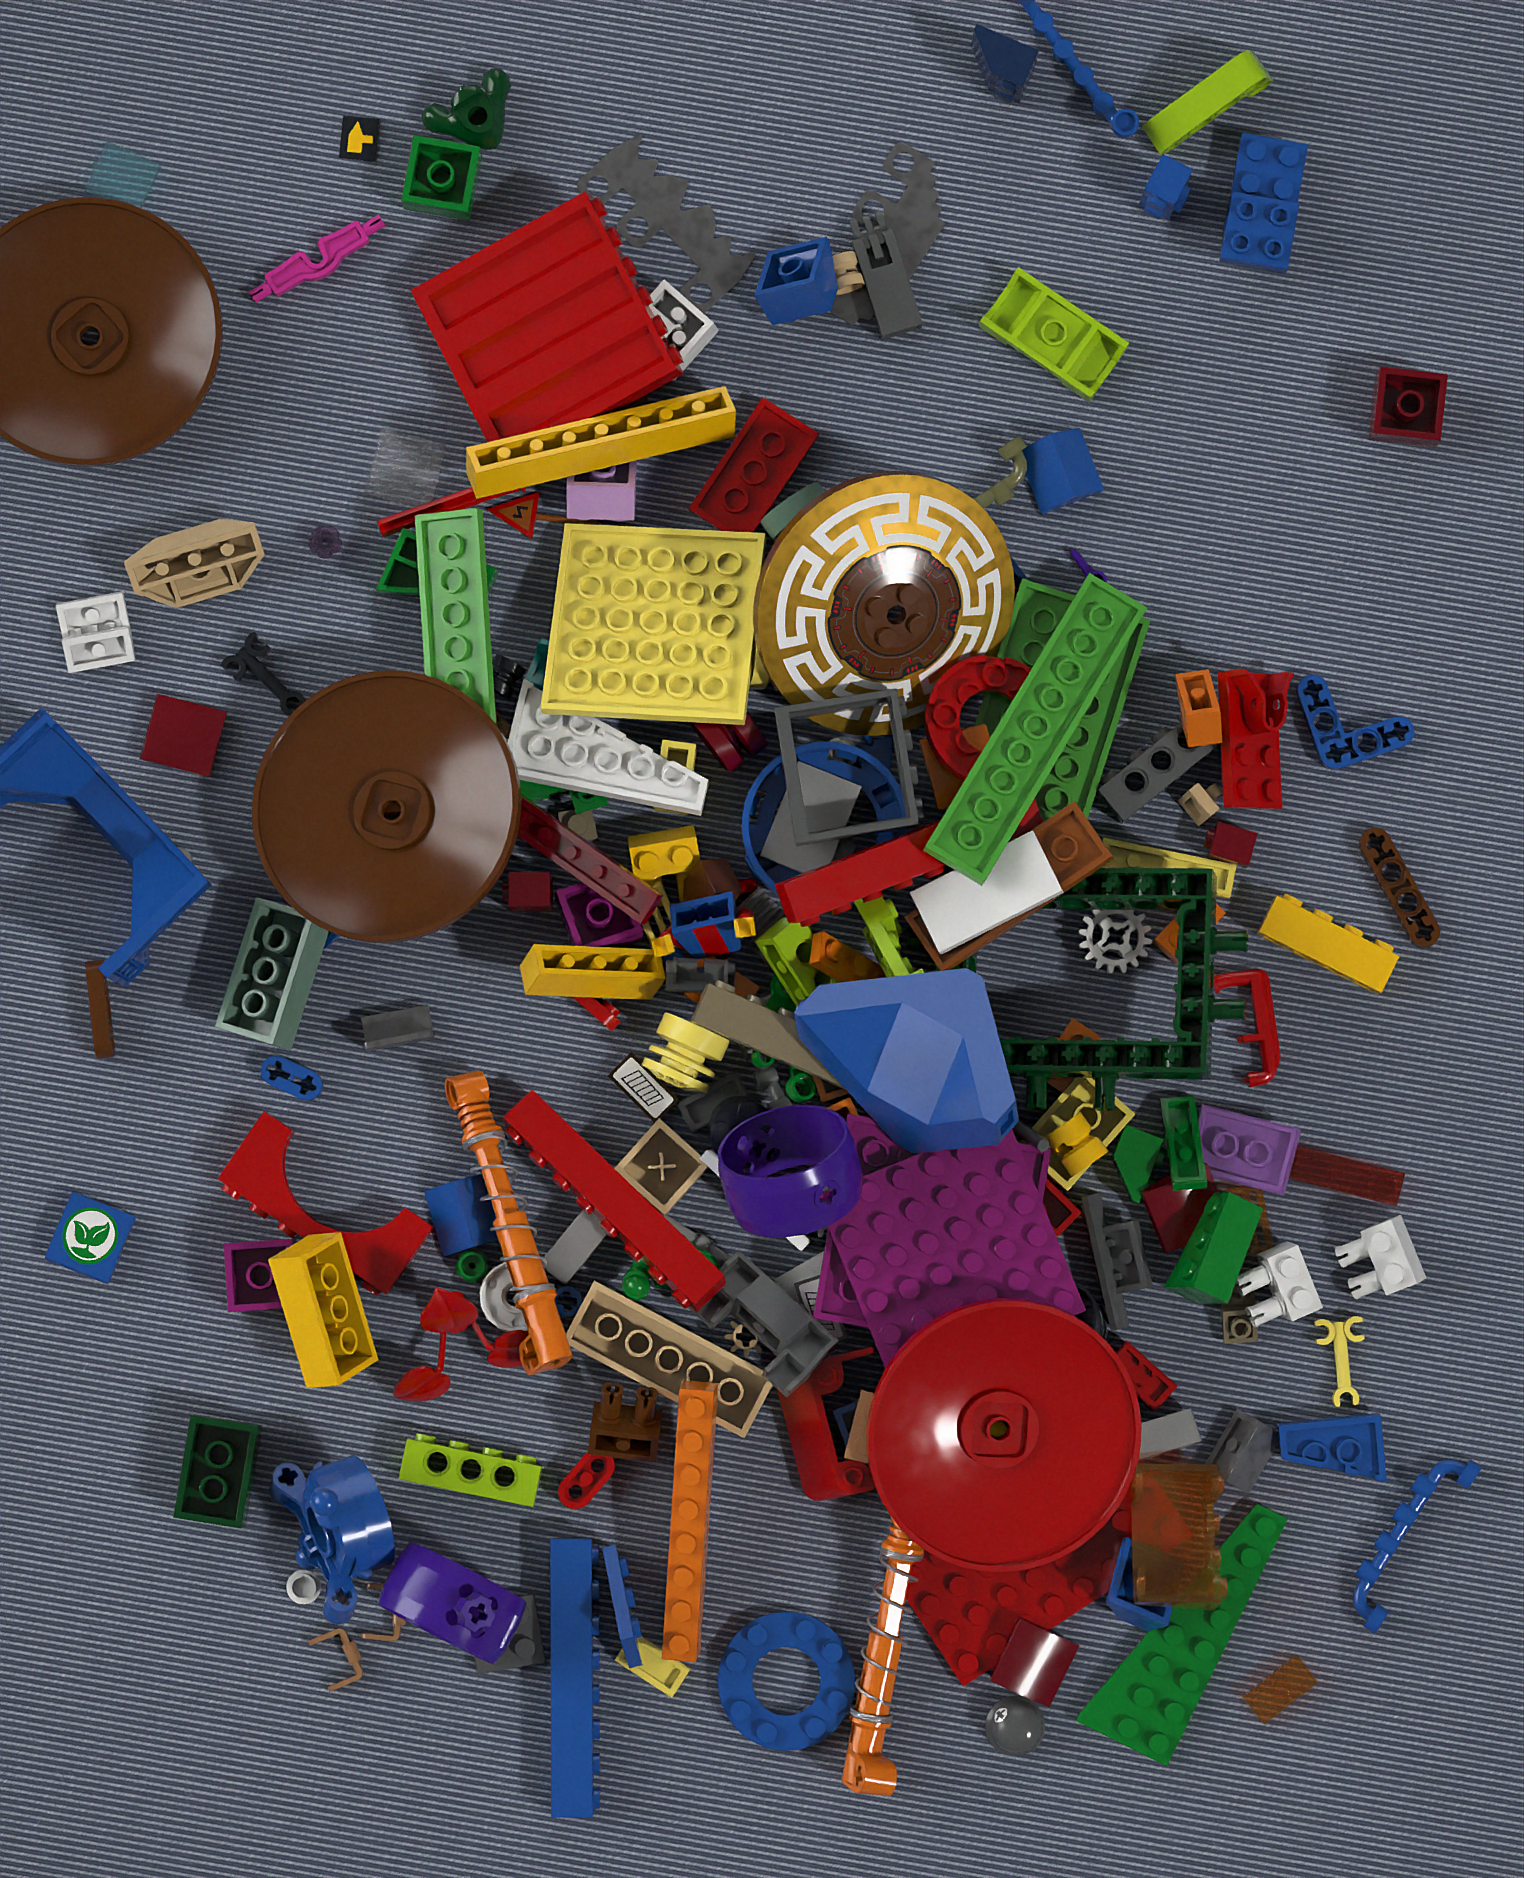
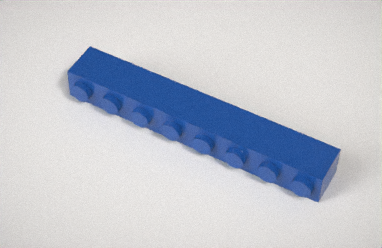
M593 1538L550 1539L551 1818L593 1817L594 1809H600V1788H594V1774H600V1753H594V1739H600V1718L593 1717V1704H600V1684H593V1670H600V1649H593V1635L600 1634L599 1614H593V1601H598L600 1597L599 1580H593V1566H599V1545H593Z

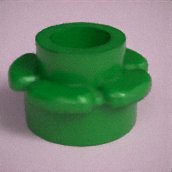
M468 1249L459 1255L460 1259L456 1262L455 1269L457 1274L463 1277L464 1281L475 1283L479 1278H484L488 1274L489 1265L486 1263L488 1259L482 1251ZM472 1262L476 1265L474 1269L469 1267V1264Z

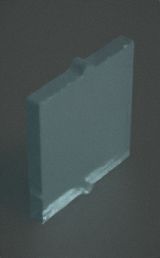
M107 141L98 162L92 165L94 170L84 191L97 198L113 199L142 208L148 194L153 193L152 185L161 165Z

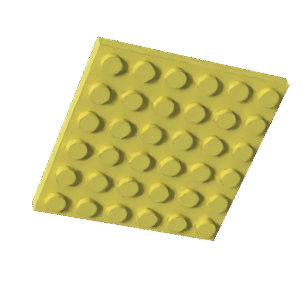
M565 523L540 707L542 714L745 725L755 643L753 605L758 579L764 565L766 534Z

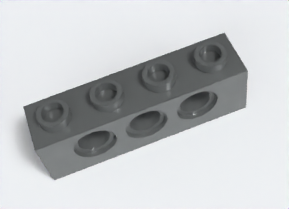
M1180 715L1177 717L1180 724L1171 731L1165 727L1153 736L1151 741L1154 745L1143 752L1139 748L1124 761L1128 766L1117 773L1113 769L1102 777L1099 782L1101 787L1097 790L1096 794L1122 824L1221 745V743L1195 746L1192 749L1182 748L1177 740L1178 735L1184 732ZM1161 753L1168 758L1169 767L1166 770L1161 771L1153 767L1151 758L1154 754ZM1134 774L1142 779L1143 788L1140 791L1133 792L1126 787L1125 778L1128 775Z

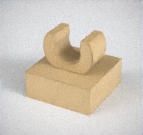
M1197 783L1177 801L1194 822L1200 826L1220 809L1214 801L1223 793L1215 783L1206 790Z

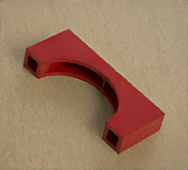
M263 1111L217 1178L224 1183L221 1190L236 1200L243 1196L252 1202L249 1207L250 1210L264 1219L268 1215L274 1217L280 1222L277 1228L293 1239L297 1234L305 1238L312 1234L341 1232L352 1272L364 1279L361 1286L376 1296H379L381 1292L389 1295L435 1227L405 1207L399 1215L386 1225L366 1232L338 1231L315 1220L297 1202L287 1180L286 1152L295 1131L268 1112Z

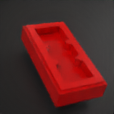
M1125 1340L1116 1351V1354L1127 1369L1137 1396L1156 1412L1178 1385Z

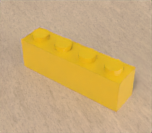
M1284 894L1283 898L1279 896L1274 897L1256 935L1377 995L1382 993L1400 957L1392 953L1394 950L1393 946L1378 939L1372 943L1362 938L1364 932L1348 924H1345L1344 928L1332 923L1333 917L1318 909H1315L1312 913L1302 908L1303 902L1291 895Z
M533 944L520 964L525 995L651 1000L666 979L662 958H655L653 949Z

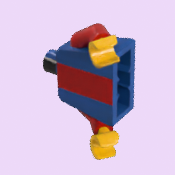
M732 891L670 905L671 925L660 934L659 938H654L650 941L655 958L674 953L673 945L687 950L694 959L714 956L719 960H725L733 952L741 949V938L756 936L754 915L751 910L745 908L740 909L737 913Z

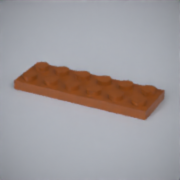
M1075 801L1033 829L1063 892H1066L1114 859ZM1060 895L943 954L938 952L918 908L904 917L939 970L945 971L951 970Z

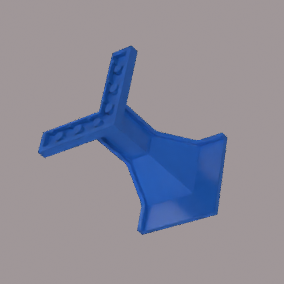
M42 707L0 746V810L10 802L71 805L130 864L133 871L131 937L98 967L106 978L126 987L150 964L149 945L212 884L112 777Z

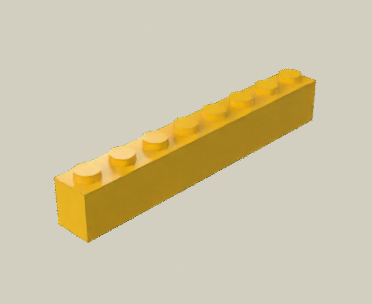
M726 386L482 443L466 447V474L476 499L699 446L735 437L736 409Z

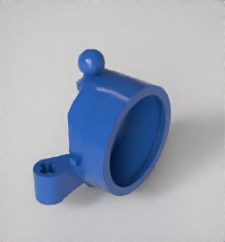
M355 1455L323 1465L322 1461L315 1463L307 1481L298 1466L292 1463H282L273 1472L269 1488L270 1496L275 1502L281 1504L297 1516L302 1532L298 1538L300 1547L296 1551V1561L305 1570H314L315 1568L321 1570L327 1583L323 1605L325 1618L333 1624H344L353 1616L358 1598L351 1579L356 1577L372 1578L373 1571L391 1565L395 1558L394 1536L384 1500L369 1469Z

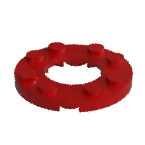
M978 655L953 665L934 685L925 707V732L935 757L956 778L964 782L982 752L969 744L961 732L959 720L963 704L968 698L977 693L991 691L1005 695L1013 701L1031 671L1030 667L1008 657L1003 659Z

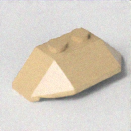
M218 519L155 538L125 560L124 565L135 594L179 608L241 589L265 553L254 522Z

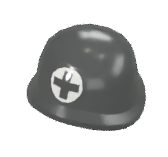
M1009 1696L1001 1699L991 1708L986 1718L985 1730L988 1740L998 1751L1006 1755L1020 1756L1030 1753L1039 1746L1045 1732V1721L1041 1710L1032 1700L1024 1696Z

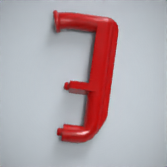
M1256 968L1218 974L1214 976L1213 991L1216 994H1219L1220 990L1225 988L1249 985L1256 1034L1237 1037V1042L1259 1041L1263 1070L1247 1072L1246 1077H1243V1083L1248 1084V1087L1268 1084L1274 1078L1281 1059L1269 976L1264 970Z

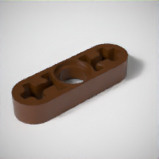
M103 959L86 961L85 963L93 1044L97 1059L115 1057L108 980L98 969L104 962Z

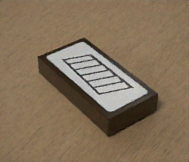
M630 1052L611 1071L608 1077L655 1123L679 1099L649 1069L641 1065L642 1062Z

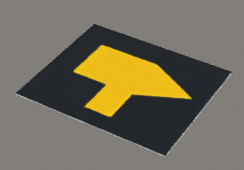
M343 116L339 159L376 162L380 119Z

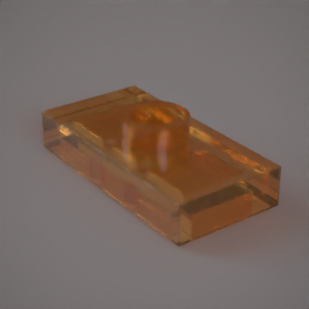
M1295 1654L1242 1697L1261 1722L1266 1724L1317 1684L1318 1681L1298 1655Z

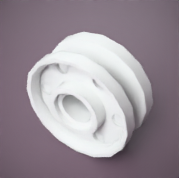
M506 1262L494 1267L484 1278L480 1290L481 1308L487 1319L499 1329L508 1332L513 1330L528 1331L522 1311L517 1309L516 1306H511L507 1301L506 1296L510 1288L513 1287V1283Z

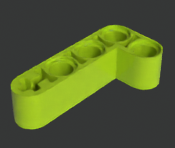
M1243 51L1148 120L1142 126V129L1159 154H1166L1244 97H1252L1272 83L1273 79L1253 51Z

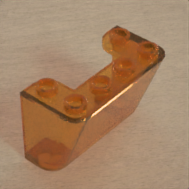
M1136 1464L1135 1474L1131 1482L1132 1571L1135 1605L1214 1610L1222 1603V1598H1226V1577H1221L1220 1572L1215 1570L1220 1569L1221 1554L1220 1549L1215 1548L1214 1535L1219 1534L1220 1518L1219 1514H1214V1503L1218 1500L1219 1495L1224 1493V1475L1218 1474V1464Z

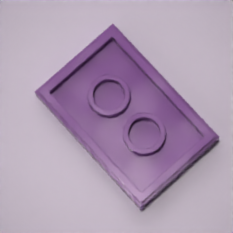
M1201 1104L1198 1124L1204 1163L1208 1164L1213 1178L1284 1196L1301 1129Z

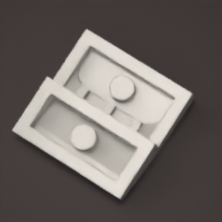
M123 591L56 604L68 673L136 660Z

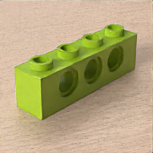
M783 917L756 939L755 943L797 1007L819 985L840 982L809 965L813 938L811 926L801 927L800 923H788L787 918ZM796 950H798L799 958H797Z
M416 1433L415 1439L407 1438L398 1479L530 1507L535 1506L543 1465L536 1464V1457L517 1454L516 1460L502 1457V1450L483 1447L482 1453L469 1450V1443L450 1440L449 1446L435 1443V1436ZM434 1452H440L447 1458V1467L442 1472L432 1470L429 1465V1458ZM468 1459L476 1460L481 1466V1473L475 1479L467 1478L463 1474L462 1466ZM508 1466L513 1470L515 1478L511 1485L504 1486L498 1483L496 1471L499 1467Z

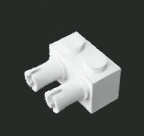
M1401 1215L1360 1231L1362 1236L1360 1239L1335 1247L1337 1257L1348 1254V1256L1338 1260L1343 1268L1368 1257L1373 1262L1375 1270L1348 1279L1349 1288L1361 1286L1351 1292L1355 1299L1383 1289L1385 1294L1389 1295L1426 1279Z
M1288 1241L1256 1254L1260 1266L1238 1275L1235 1283L1239 1285L1236 1288L1241 1296H1245L1247 1293L1267 1284L1271 1290V1298L1246 1308L1247 1315H1251L1249 1320L1254 1328L1278 1316L1295 1321L1323 1308L1298 1245Z

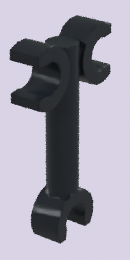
M255 632L250 633L245 639V646L235 655L226 657L222 661L221 666L226 669L232 663L239 664V672L233 677L237 682L246 676L248 668L280 700L281 710L287 716H290L292 712L287 707L288 701L295 698L302 704L306 700L301 693L289 691L257 659L266 657L271 648L266 644L261 650H253L252 643L259 636Z

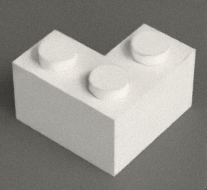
M664 279L651 293L650 296L653 303L649 307L654 316L660 315L668 329V333L664 336L670 346L674 344L680 352L684 362L679 365L682 371H684L719 330L714 322Z

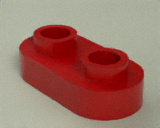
M572 997L610 1031L613 1032L621 1021L616 1018L620 1011L606 999L600 1004L595 998Z
M587 1452L559 1485L558 1496L562 1504L570 1509L585 1507L613 1475L615 1470L614 1458L591 1455ZM601 1459L604 1462L605 1467L603 1471L596 1472L592 1469L593 1460ZM578 1485L581 1487L582 1495L579 1498H573L570 1495L569 1489L571 1486Z

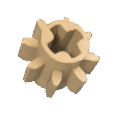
M734 1321L730 1322L735 1331L733 1334L725 1335V1338L733 1339L735 1342L731 1352H735L738 1348L744 1349V1356L748 1358L749 1349L754 1347L757 1351H762L761 1347L757 1344L759 1340L757 1337L756 1340H750L749 1346H743L742 1340L736 1339V1333H741L745 1326L742 1324L738 1326Z

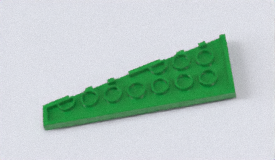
M1256 1503L1174 1600L1168 1626L1147 1631L1131 1653L1119 1664L1109 1679L1097 1690L1081 1712L1078 1713L1075 1720L1167 1766L1288 1519Z

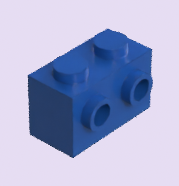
M1162 154L1143 191L1139 205L1144 207L1143 211L1153 218L1161 219L1164 217L1168 220L1173 211L1180 213L1191 190V187L1187 186L1193 169Z

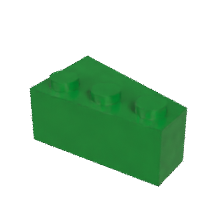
M405 528L402 529L376 588L379 594L420 598L416 533ZM486 564L489 597L499 571L497 568Z
M1230 1192L1214 1193L1207 1201L1204 1213L1164 1288L1197 1304H1228L1263 1208Z

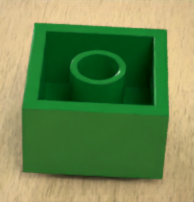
M413 135L401 199L404 210L470 221L482 160L480 147Z

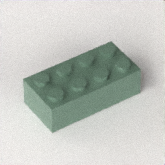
M256 897L215 1027L291 1051L329 931L315 925L299 914L293 907Z

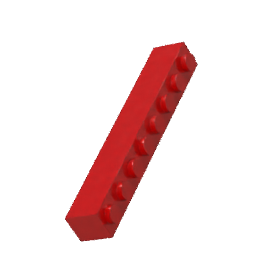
M1035 798L1011 839H1016L1043 823ZM941 819L774 884L788 923H800L801 927L809 926L821 920L820 914L831 910L832 915L851 909L850 902L861 898L863 903L882 897L881 890L893 886L895 891L914 884L912 878L924 874L925 878H930L943 873V866L946 864L923 851Z
M533 1089L503 1117L506 1127L504 1133L517 1146L522 1143L530 1150L528 1153L529 1158L541 1169L546 1166L554 1174L551 1178L564 1192L570 1189L578 1197L575 1200L578 1206L588 1215L593 1212L601 1220L599 1223L601 1228L611 1238L614 1239L618 1236L626 1244L623 1248L633 1260L638 1262L642 1259L650 1267L647 1270L650 1276L660 1285L666 1283L674 1291L672 1293L673 1298L684 1309L690 1306L697 1313L726 1285L725 1275Z

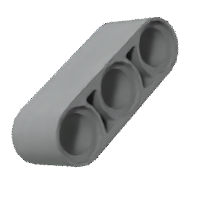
M582 1210L544 1256L547 1260V1265L544 1269L566 1286L608 1235L599 1225L601 1220L593 1212L588 1215Z
M1186 1409L1143 1422L1138 1462L1202 1442L1192 1409Z

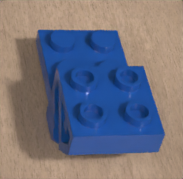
M1242 132L1224 222V235L1219 262L1286 274L1297 221L1298 199L1308 144Z

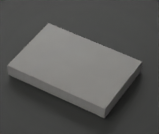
M798 761L797 765L808 833L846 827L862 786ZM786 790L760 857L797 872L805 873L832 862L840 840L796 847Z

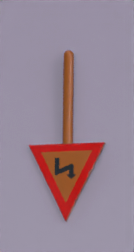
M540 492L486 509L531 540L533 539L536 520L564 524L599 525V522L594 520L568 519L563 516L537 513Z

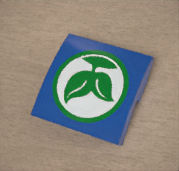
M72 1192L48 1247L45 1260L108 1285L122 1256V1249L134 1226L136 1216Z

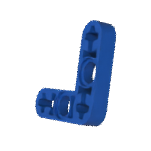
M1308 675L1297 685V699L1319 761L1327 769L1339 770L1403 748L1414 737L1413 724L1410 720L1401 716L1345 734L1325 680L1318 675ZM1307 682H1311L1313 686H1320L1321 691L1317 693V700L1319 704L1326 701L1327 706L1318 707L1314 711L1309 712L1308 707H1312L1315 704L1311 695L1305 696L1303 693L1308 687ZM1319 713L1328 714L1333 721L1332 728L1326 732L1316 729L1314 725L1316 715ZM1393 724H1398L1399 728H1406L1407 733L1403 735V741H1399L1397 737L1389 738L1385 741L1389 747L1383 748L1382 737L1376 729L1382 728V735L1394 729ZM1369 734L1374 737L1376 741L1375 749L1369 753L1362 752L1357 746L1359 736ZM1350 739L1351 750L1356 758L1351 759V752L1341 755L1339 757L1340 763H1335L1334 759L1326 758V754L1330 751V746L1334 745L1336 750L1346 748L1348 744L1345 740Z

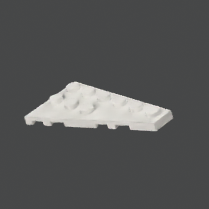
M523 679L507 742L514 756L519 780L701 816L708 789V779L673 760L669 761L654 753L650 747L632 741L626 737V734L595 717L542 714L540 707L543 691L534 687L533 683Z

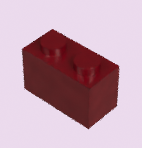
M509 872V881H502V900L504 904H509L512 912H553V878L550 872Z

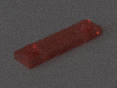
M1297 1145L1289 1179L1396 1207L1405 1173Z

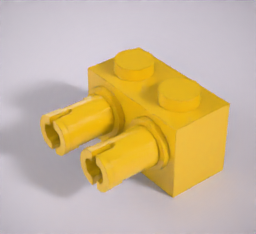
M694 825L627 837L633 874L650 886L655 885V882L660 880L663 884V875L675 874L679 901L683 902L684 879L700 860ZM661 900L658 904L659 907L663 906Z

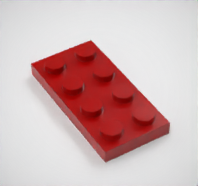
M762 397L688 510L719 531L755 533L761 524V520L767 515L819 437V433Z

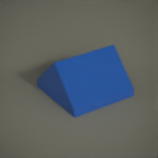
M1080 428L1051 433L1022 450L1027 461V472L1025 475L1041 515L1104 491Z
M482 1174L455 1180L424 1191L443 1257L498 1241L496 1231L490 1230L494 1226L493 1221L497 1219L491 1200H480L481 1197L488 1194Z

